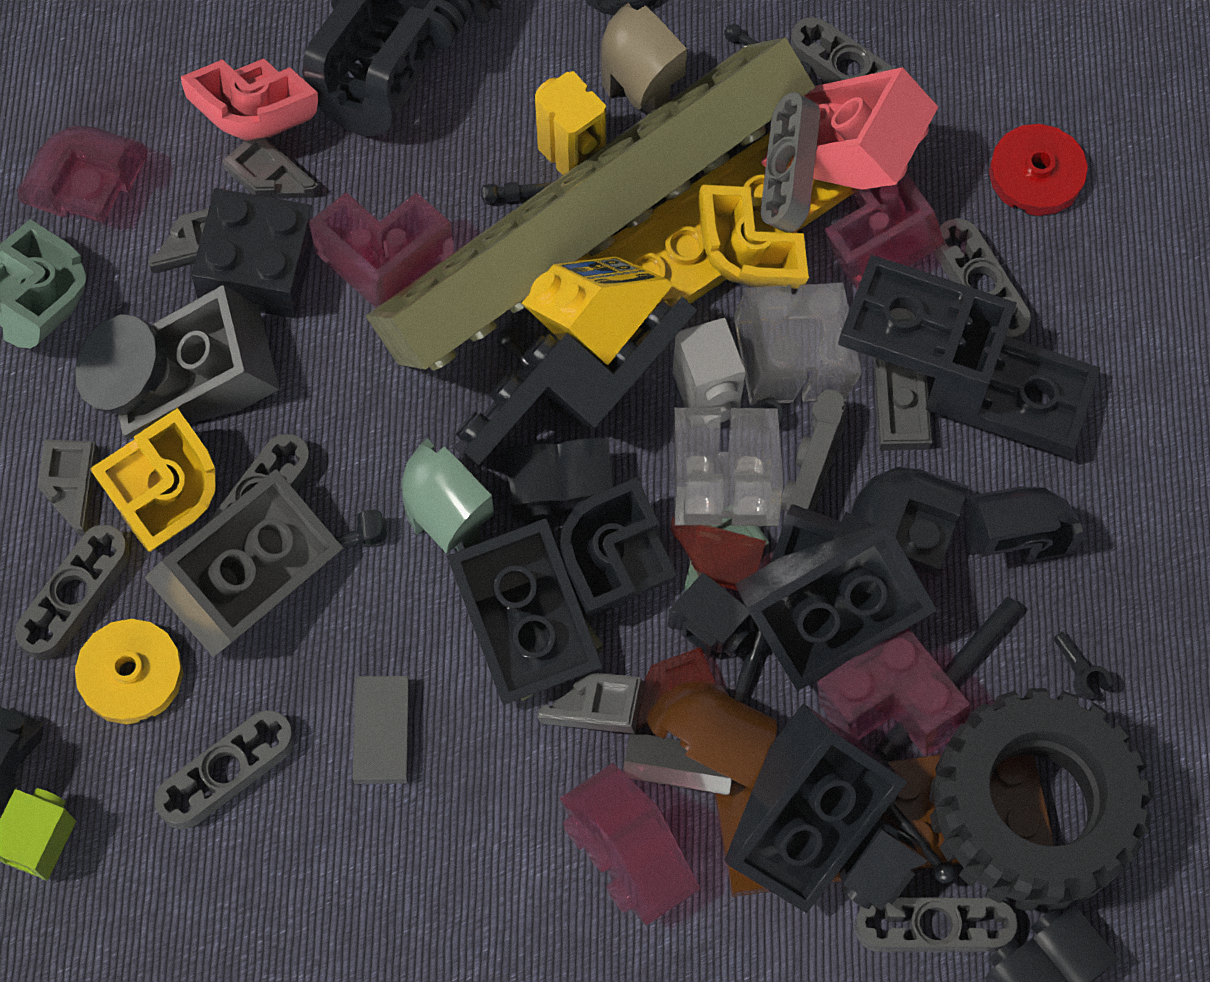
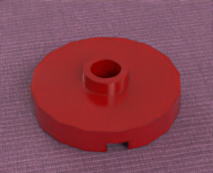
M1031 124L1019 126L1002 137L994 148L989 175L992 188L1002 202L1012 208L1015 205L1020 209H1025L1026 214L1042 216L1056 214L1073 204L1084 187L1088 166L1084 151L1072 136L1057 127ZM1034 162L1041 163V164L1045 165L1047 168H1045V169L1036 168V167L1033 165V163H1034Z

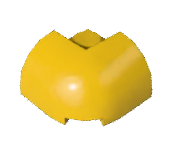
M701 186L698 200L703 246L710 264L731 282L751 287L801 288L808 281L804 233H797V231L785 233L766 224L761 218L762 198L752 197L751 187Z
M178 408L135 435L133 441L90 468L93 475L121 513L125 522L149 552L193 524L208 509L216 490L215 467L211 457Z

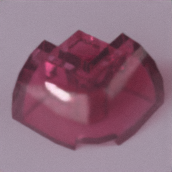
M73 125L53 133L37 151L17 189L18 199L20 203L61 217H65L67 211L104 223L120 191L129 192L148 155L147 148L140 141L99 127Z

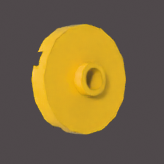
M136 619L111 622L93 633L81 648L75 666L77 689L88 707L106 721L125 725L140 723V720L147 719L152 715L155 717L165 711L177 696L184 674L180 652L168 633L151 622ZM127 662L136 663V668L132 674L127 676L119 675L123 664Z

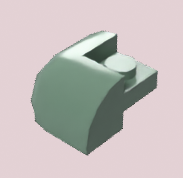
M31 219L0 244V326L3 327V339L17 347L29 349L39 344L72 315L82 299L86 282L81 255L70 244Z
M428 438L419 445L408 460L401 480L404 508L407 520L414 532L418 535L425 530L446 554L454 547L460 551L481 543L479 527L494 515L492 495L446 447H443L436 453L434 452V445Z

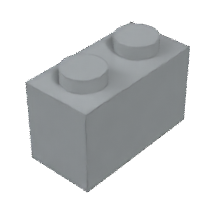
M724 317L681 330L676 334L672 374L691 425L706 422L708 425H715L730 419L734 412L739 411L746 371Z

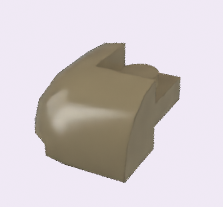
M628 3L621 7L608 22L601 41L602 85L610 98L624 90L628 100L636 109L640 110L643 108L647 114H650L670 99V86L686 76L687 48L648 7L644 6L636 10Z

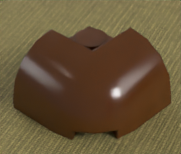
M703 680L681 683L665 692L652 707L646 718L650 729L656 736L665 739L669 731L681 739L679 744L687 750L686 756L752 790L768 750L775 741L777 732V720L728 696L723 686Z

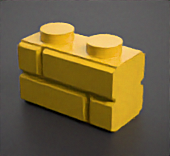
M574 71L566 72L558 78H550L538 88L535 94L538 150L550 163L556 162V169L564 175L605 146L606 105L593 91L588 92V86Z

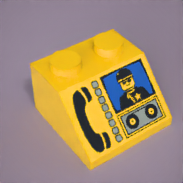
M614 256L553 264L547 272L541 274L531 286V292L521 304L553 334L568 333L597 360L609 365L673 285L664 277Z

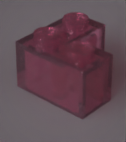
M907 173L895 185L863 190L851 187L860 209L824 229L837 262L856 290L859 287L871 254L910 266L945 245L934 210Z
M347 192L309 221L316 254L375 308L454 253L450 221L417 192L380 222Z
M909 628L862 655L853 657L817 681L820 707L830 720L842 730L859 740L894 716L925 757L949 742L960 724H964L970 716V703Z
M614 763L559 798L569 816L568 819L562 822L565 830L580 850L582 848L585 849L589 858L601 873L606 870L608 871L612 882L606 885V889L623 914L631 909L647 926L701 889L658 806Z

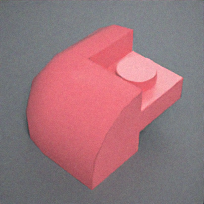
M264 58L237 70H233L222 59L181 76L186 98L220 130L245 141L272 137L311 120L317 112L318 92L292 68L289 67L278 72Z

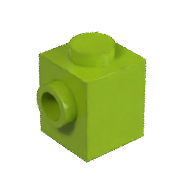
M36 788L33 796L15 789L0 818V862L48 881L76 824V820L63 808L66 801L53 793Z

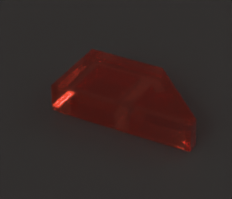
M677 517L672 518L670 530L683 546L698 576L703 572L718 585L738 590L735 585L737 582L759 570L766 540Z
M701 647L651 665L644 680L645 686L636 730L649 726L646 718L650 710L661 696L681 683L702 680L716 684Z

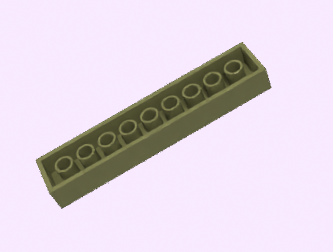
M784 37L745 45L365 315L397 364L425 370L430 367L432 371L445 366L457 356L455 348L469 338L472 342L477 341L491 333L497 327L495 319L510 309L512 313H515L525 308L521 303L531 292L532 284L541 274L547 272L553 264L575 262L586 253L593 256L607 249L615 242L613 234L626 224L628 228H632L644 222L654 213L651 206L664 197L666 200H671L681 195L692 186L689 180L701 170L704 173H708L724 164L730 158L727 151L738 143L745 146L767 132L764 125L772 120L775 107L785 95L797 92L805 96L815 88L789 41Z

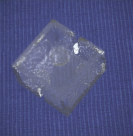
M844 283L800 285L796 294H792L790 285L746 288L734 313V321L741 359L746 371L745 381L750 405H756L759 401L767 398L773 399L778 403L794 402L808 377L807 371H813L801 392L803 402L816 401L819 392L822 393L823 389L828 390L829 388L833 390L836 388L837 391H841L842 395H845V399L847 398L862 372L858 352L838 345L842 328L849 313Z
M675 408L672 449L675 525H722V518H732V526H779L783 471L778 409L731 408L728 452H719L721 408Z

